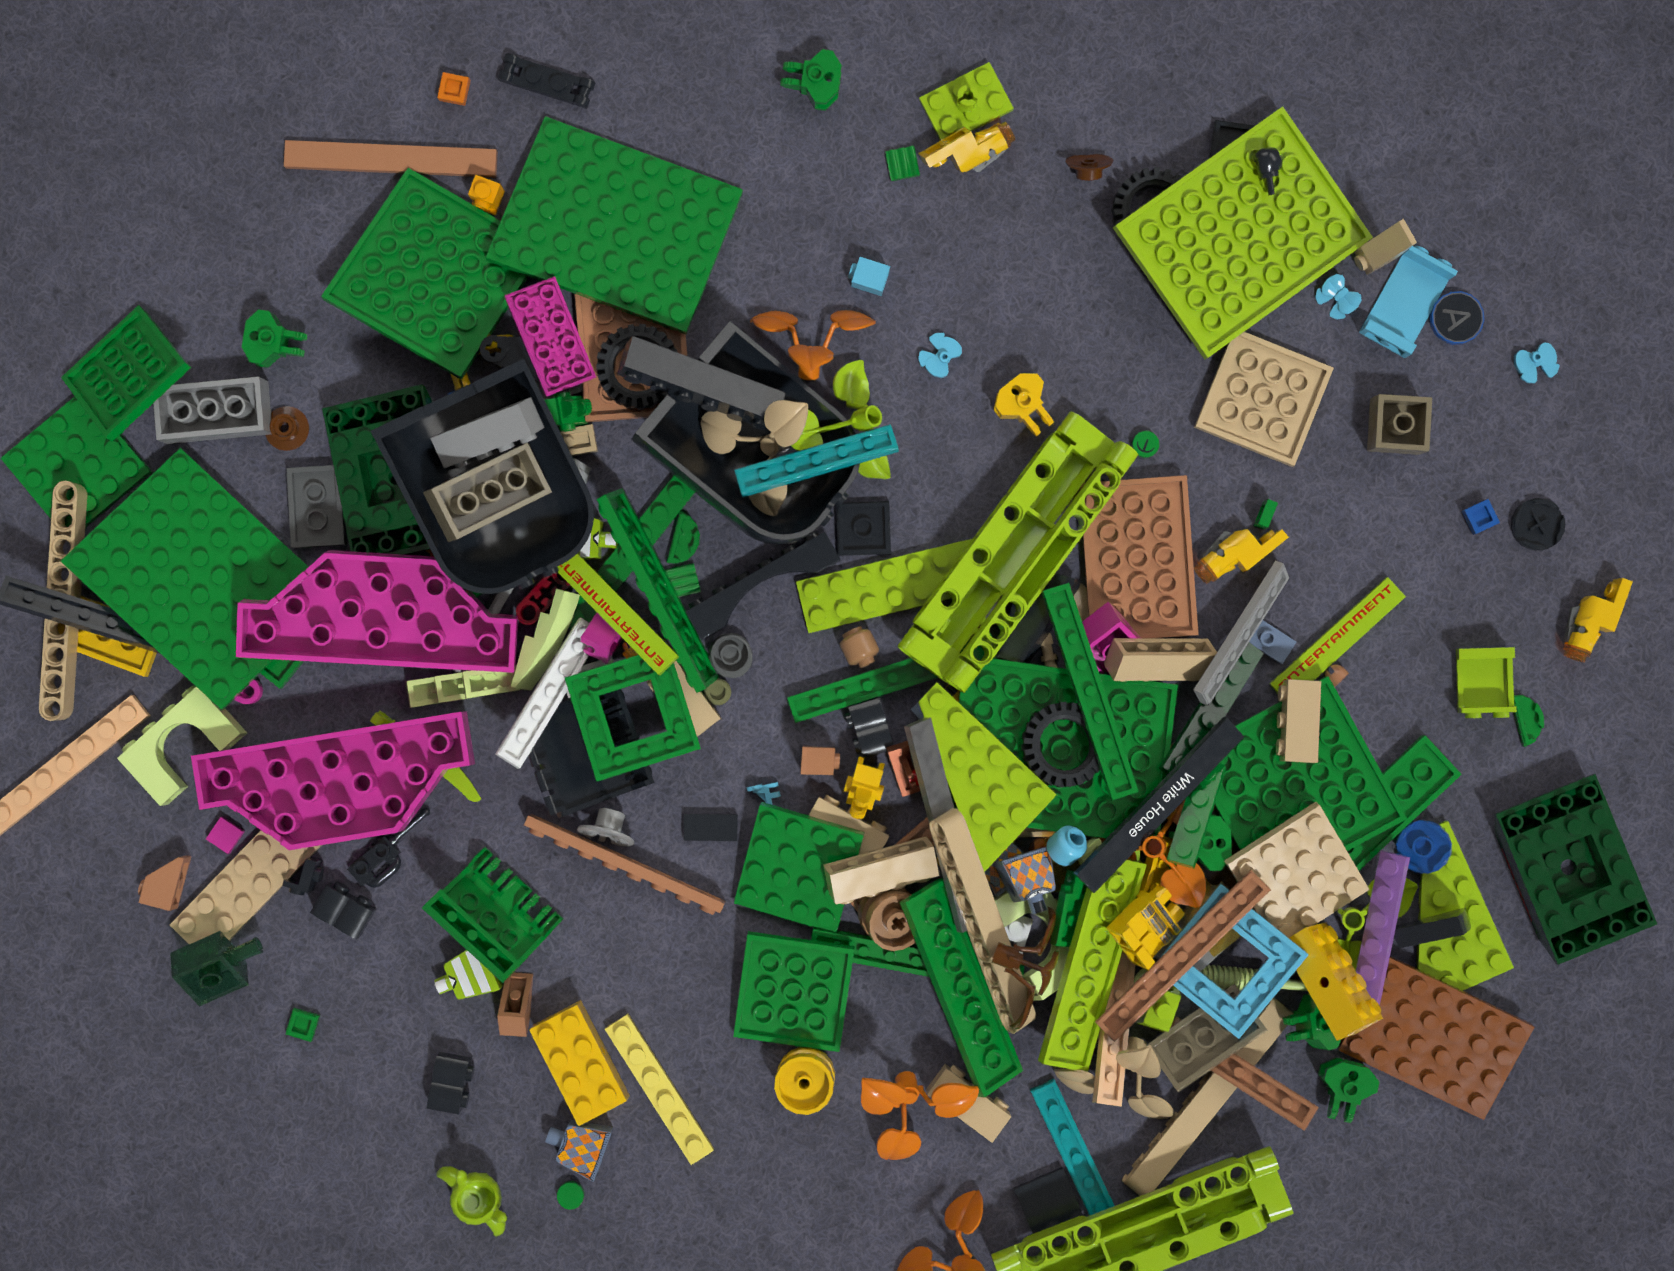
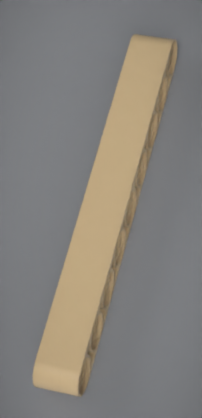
M61 481L53 490L47 588L80 598L82 581L69 569V576L67 580L63 581L61 573L67 567L61 560L67 555L63 551L65 542L69 541L71 551L85 538L87 491L80 484ZM73 488L74 497L68 501L67 491ZM70 514L73 521L69 527H66L65 518ZM45 619L39 713L45 720H65L71 716L74 708L79 629L65 625L64 633L60 634L58 632L59 623ZM59 648L64 653L63 659L60 662L56 658V652ZM57 675L62 679V684L59 688L54 684ZM55 702L60 705L58 715H55L52 709Z
M951 808L929 823V828L1001 1023L1008 1032L1015 1034L1035 1020L1036 1013L1032 1004L1024 1025L1020 1029L1010 1027L1020 1017L1026 1005L1027 988L1011 974L1004 972V967L992 963L998 943L1001 942L1009 946L1011 944L964 816L957 809ZM1013 968L1015 972L1022 976L1020 968L1018 970Z
M1273 997L1258 1016L1268 1031L1235 1054L1255 1066L1287 1025L1283 1024V1017L1293 1013ZM1208 1071L1199 1082L1200 1086L1198 1089L1189 1094L1182 1103L1184 1105L1178 1113L1175 1112L1172 1118L1168 1120L1165 1124L1167 1126L1165 1130L1155 1136L1148 1145L1150 1146L1148 1151L1139 1156L1132 1165L1133 1169L1131 1172L1123 1176L1122 1182L1139 1196L1154 1191L1236 1090V1086L1214 1072Z

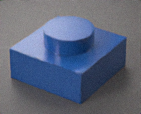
M1489 499L1461 511L1473 535L1500 523Z

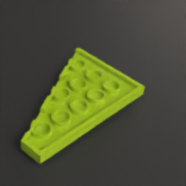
M936 683L918 704L923 717H928L932 720L949 788L957 810L964 816L985 872L1051 802L1056 794L941 685Z
M1443 821L1439 825L1449 834L1452 842V853L1447 864L1440 870L1428 874L1421 873L1418 920L1465 907L1471 923V929L1461 936L1418 944L1416 963L1418 970L1463 991L1511 970L1514 966L1448 821Z

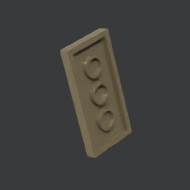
M1235 984L1225 990L1233 998L1240 992ZM1199 1008L1170 1028L1169 1032H1164L1146 1046L1151 1045L1159 1060L1161 1069L1177 1092H1180L1268 1030L1259 1017H1257L1238 1039L1203 1009Z

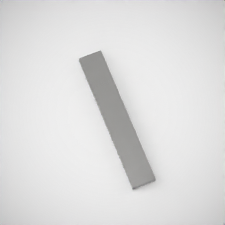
M1274 562L1194 688L1200 703L1207 706L1210 705L1287 583L1289 576L1284 563Z

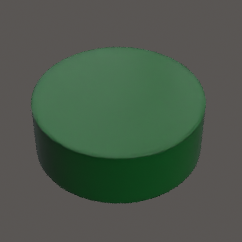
M576 1181L563 1183L557 1192L558 1203L568 1210L578 1208L585 1196L582 1185Z

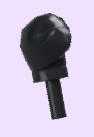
M1266 147L1257 150L1253 155V160L1257 165L1259 179L1266 178L1269 196L1275 194L1273 177L1279 176L1278 170L1282 168L1283 159L1276 148Z

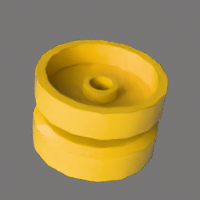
M798 1047L789 1051L783 1056L775 1076L774 1089L780 1103L795 1114L809 1115L820 1111L828 1104L833 1094L835 1083L833 1063L825 1052L819 1049ZM807 1079V1083H804L801 1080Z

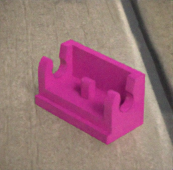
M596 613L581 636L582 643L594 648L585 646L583 651L605 664L609 662L623 640L598 613Z

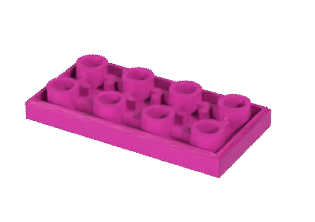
M555 277L504 296L546 397L596 378Z

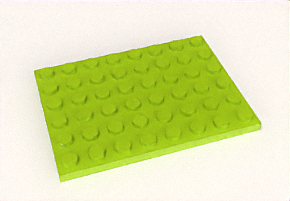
M1283 106L1113 227L1204 359L1216 353L1373 238ZM1274 147L1282 156L1283 164L1282 168L1278 170L1279 176L1273 177L1275 194L1268 196L1266 178L1259 179L1253 155L1259 149Z

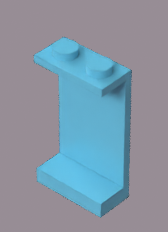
M1412 246L1402 254L1359 331L1360 334L1403 358L1412 355L1417 346L1414 342L1429 317L1433 305L1439 299L1447 282L1456 276L1458 272L1452 268L1451 263L1444 259H1435L1428 255L1429 252L1425 248L1420 246Z

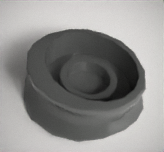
M722 634L714 639L709 648L711 665L723 677H741L752 665L753 657L750 644L740 634Z

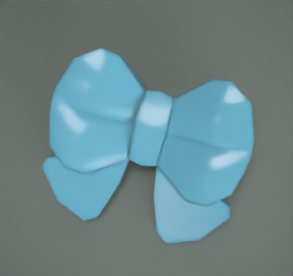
M1339 274L1330 276L1323 283L1322 289L1318 288L1316 291L1318 304H1323L1333 297L1337 301L1329 313L1330 317L1334 319H1344L1346 317L1345 314L1353 312L1362 301L1361 294L1350 292L1345 288V278Z
M935 333L929 337V341L938 350L936 355L922 350L918 358L920 366H925L932 376L938 378L946 377L949 372L948 363L950 360L962 354L960 344L953 338L944 337V333Z
M1546 342L1540 344L1535 352L1530 353L1525 350H1519L1514 355V366L1518 373L1521 374L1520 379L1526 383H1536V367L1541 366L1547 377L1552 378L1557 374L1560 366L1556 364L1557 355L1555 349Z

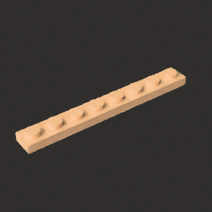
M135 695L129 696L0 800V836L151 716Z

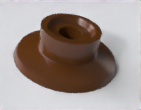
M1093 154L1073 155L1068 157L1065 162L1068 167L1076 169L1077 179L1092 181L1102 178L1103 169L1110 167L1114 160L1107 155Z
M290 406L279 407L271 412L270 431L272 434L265 435L268 442L276 449L290 451L300 447L306 441L309 434V423L306 416L299 409ZM288 423V431L282 432V425Z

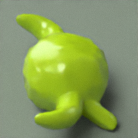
M451 1166L441 1167L437 1171L436 1176L452 1188L449 1203L453 1214L460 1221L471 1225L486 1223L495 1237L504 1233L507 1216L505 1212L499 1210L502 1200L501 1190L498 1183L487 1173L477 1172L466 1174L465 1171Z

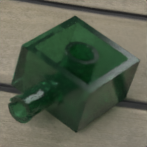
M218 931L170 952L171 975L200 1007L249 985L246 959L262 954L263 946L257 937L235 946L231 944L221 931Z

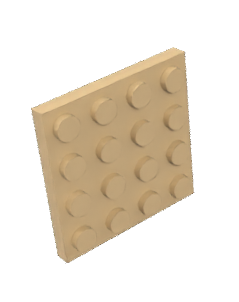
M1243 332L1227 344L1194 428L1293 467L1296 464L1334 368Z
M1317 802L1311 804L1225 860L1237 883L1252 870L1271 889L1253 909L1288 938L1306 927L1319 923L1339 908H1342L1369 890Z

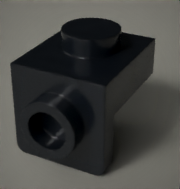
M315 857L307 858L300 881L291 878L285 879L282 886L288 887L289 892L296 895H305V892L314 891L316 882L319 883L323 877L324 867H321L322 859Z

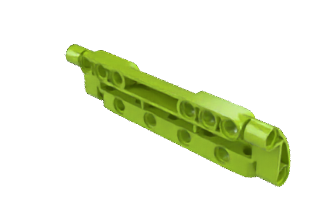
M1069 412L1057 430L1050 434L925 602L915 616L914 624L897 647L925 669L957 690L965 693L982 668L997 654L1116 491L1121 478L1137 458L1138 453L1122 441L1114 443L1083 417L1075 412ZM1037 465L1044 467L1046 471L1044 478L1036 475ZM1095 469V471L1093 472V474L1090 476V478H1089V479L1087 480V482L1084 484V486L1082 487V489L1079 491V493H1078V494L1076 495V497L1073 499V501H1072L1071 504L1068 506V508L1065 510V512L1062 514V516L1060 517V519L1057 521L1056 524H1054L1055 521L1058 519V517H1059V516L1061 515V513L1063 512V510L1066 508V506H1067V505L1069 504V502L1072 500V498L1074 497V495L1077 493V491H1078V490L1080 489V487L1083 485V483L1085 482V480L1088 478V476L1091 474V472ZM1102 474L1109 477L1110 484L1108 487H1104L1101 484L1100 477ZM1087 495L1091 496L1094 500L1092 509L1085 505V497ZM1006 507H1010L1014 511V519L1012 521L1007 520L1004 516ZM1072 516L1078 520L1077 530H1073L1069 526V519ZM976 549L983 553V561L980 564L976 563L972 557ZM944 592L949 593L952 597V603L948 607L944 606L941 602V596ZM1000 596H1002V598L999 600V602L997 603V605L994 607V609H993V610L991 611V613L988 615V617L986 618V620L983 622V624H982V625L980 626V628L977 630V632H976L975 635L972 637V639L969 641V643H968L967 646L964 648V650H963L961 653H959V652L962 650V648L965 646V644L968 642V640L970 639V637L973 635V633L976 631V629L978 628V626L981 624V622L984 620V618L987 616V614L989 613V611L992 609V607H993V606L995 605V603L998 601V599L1000 598ZM1009 602L1013 603L1016 608V612L1012 617L1008 616L1005 611V607ZM993 624H996L1000 629V634L996 639L992 638L989 633V629ZM978 645L984 650V656L979 661L973 655V651Z
M1267 1146L1242 1157L1227 1158L1175 1179L1170 1185L1087 1217L1078 1216L1024 1238L1021 1243L992 1253L991 1256L997 1271H1122L1119 1269L1120 1264L1127 1260L1132 1262L1131 1268L1127 1271H1163L1257 1234L1266 1229L1268 1223L1275 1222L1294 1213L1277 1171L1279 1170L1277 1159L1271 1147ZM1242 1167V1173L1239 1177H1230L1233 1168ZM1217 1177L1215 1186L1211 1188L1205 1187L1207 1178ZM1189 1186L1192 1188L1191 1194L1188 1197L1183 1198L1179 1196L1180 1190L1183 1187ZM1227 1221L1232 1222V1226L1229 1231H1220V1226L1222 1225V1223ZM1082 1226L1091 1228L1089 1235L1081 1237L1077 1233ZM1057 1236L1066 1238L1065 1243L1059 1247L1052 1245L1053 1239ZM1174 1241L1182 1242V1247L1178 1251H1170V1245ZM1038 1246L1040 1252L1032 1257L1026 1254L1028 1248Z

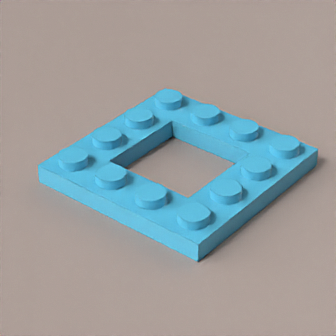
M1220 883V885L1210 895V897L1201 906V908L1192 917V919L1183 928V930L1178 934V936L1169 945V947L1160 956V958L1195 923H1197L1229 891V889H1227L1224 885ZM1251 909L1232 929L1268 958L1235 998L1231 997L1195 966H1192L1173 985L1238 1039L1309 955L1254 909Z

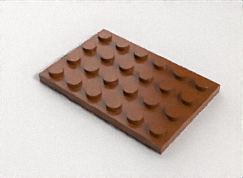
M1390 956L1380 1002L1383 1019L1354 1035L1341 1039L1337 1049L1484 1120L1535 1027L1521 1018Z

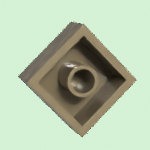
M1378 394L1372 397L1369 408L1367 451L1414 455L1428 452L1430 448L1432 397Z

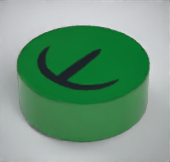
M1142 431L1133 438L1132 448L1138 453L1139 457L1149 458L1158 451L1159 439L1153 432Z

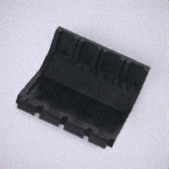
M620 689L600 695L601 704L615 747L639 740L634 727V720L629 714L625 703L623 691ZM571 700L558 705L528 755L532 767L540 766L541 770L534 772L541 793L549 791L550 796L543 798L549 816L557 813L558 818L655 783L652 777V769L649 765L596 781Z

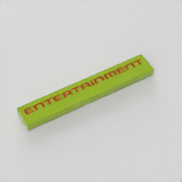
M578 553L567 562L558 566V573L658 675L663 674L678 659L679 656Z
M1386 577L1272 680L1269 685L1278 694L1279 686L1283 685L1284 680L1314 681L1406 596Z

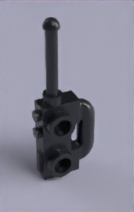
M423 808L410 821L405 830L396 833L394 836L391 835L389 838L381 836L378 838V843L370 845L368 847L369 850L350 865L347 870L361 886L367 884L373 888L380 887L397 873L401 866V859L398 856L401 852L396 847L399 843L398 840L423 818L429 816L430 810ZM384 860L390 864L377 876L372 872Z

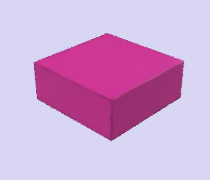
M222 816L206 840L227 854H230L245 831Z

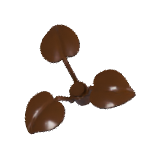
M1047 907L1049 914L1048 928L1045 936L1036 947H1020L1015 944L1014 947L999 942L992 959V963L1004 967V972L1011 974L1027 988L1026 1005L1020 1017L1010 1025L1014 1029H1020L1026 1022L1033 1004L1036 985H1031L1015 972L1013 968L1018 970L1021 964L1040 971L1042 985L1038 995L1042 996L1050 983L1052 971L1058 961L1059 951L1057 950L1054 951L1051 960L1044 967L1023 960L1024 954L1019 953L1031 952L1038 953L1037 955L1041 956L1055 926L1056 913L1050 907Z

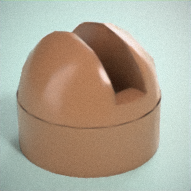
M1334 664L1331 665V668L1335 672L1331 674L1326 670L1325 677L1329 676L1334 687H1336L1349 672L1341 665Z

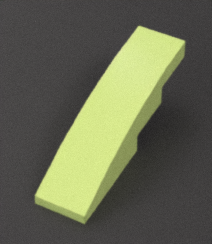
M556 589L550 613H540L534 637L525 635L511 687L532 690L561 646L572 621L580 597L579 594Z
M471 670L406 681L410 708L518 691L520 689L511 687L515 670L514 673Z

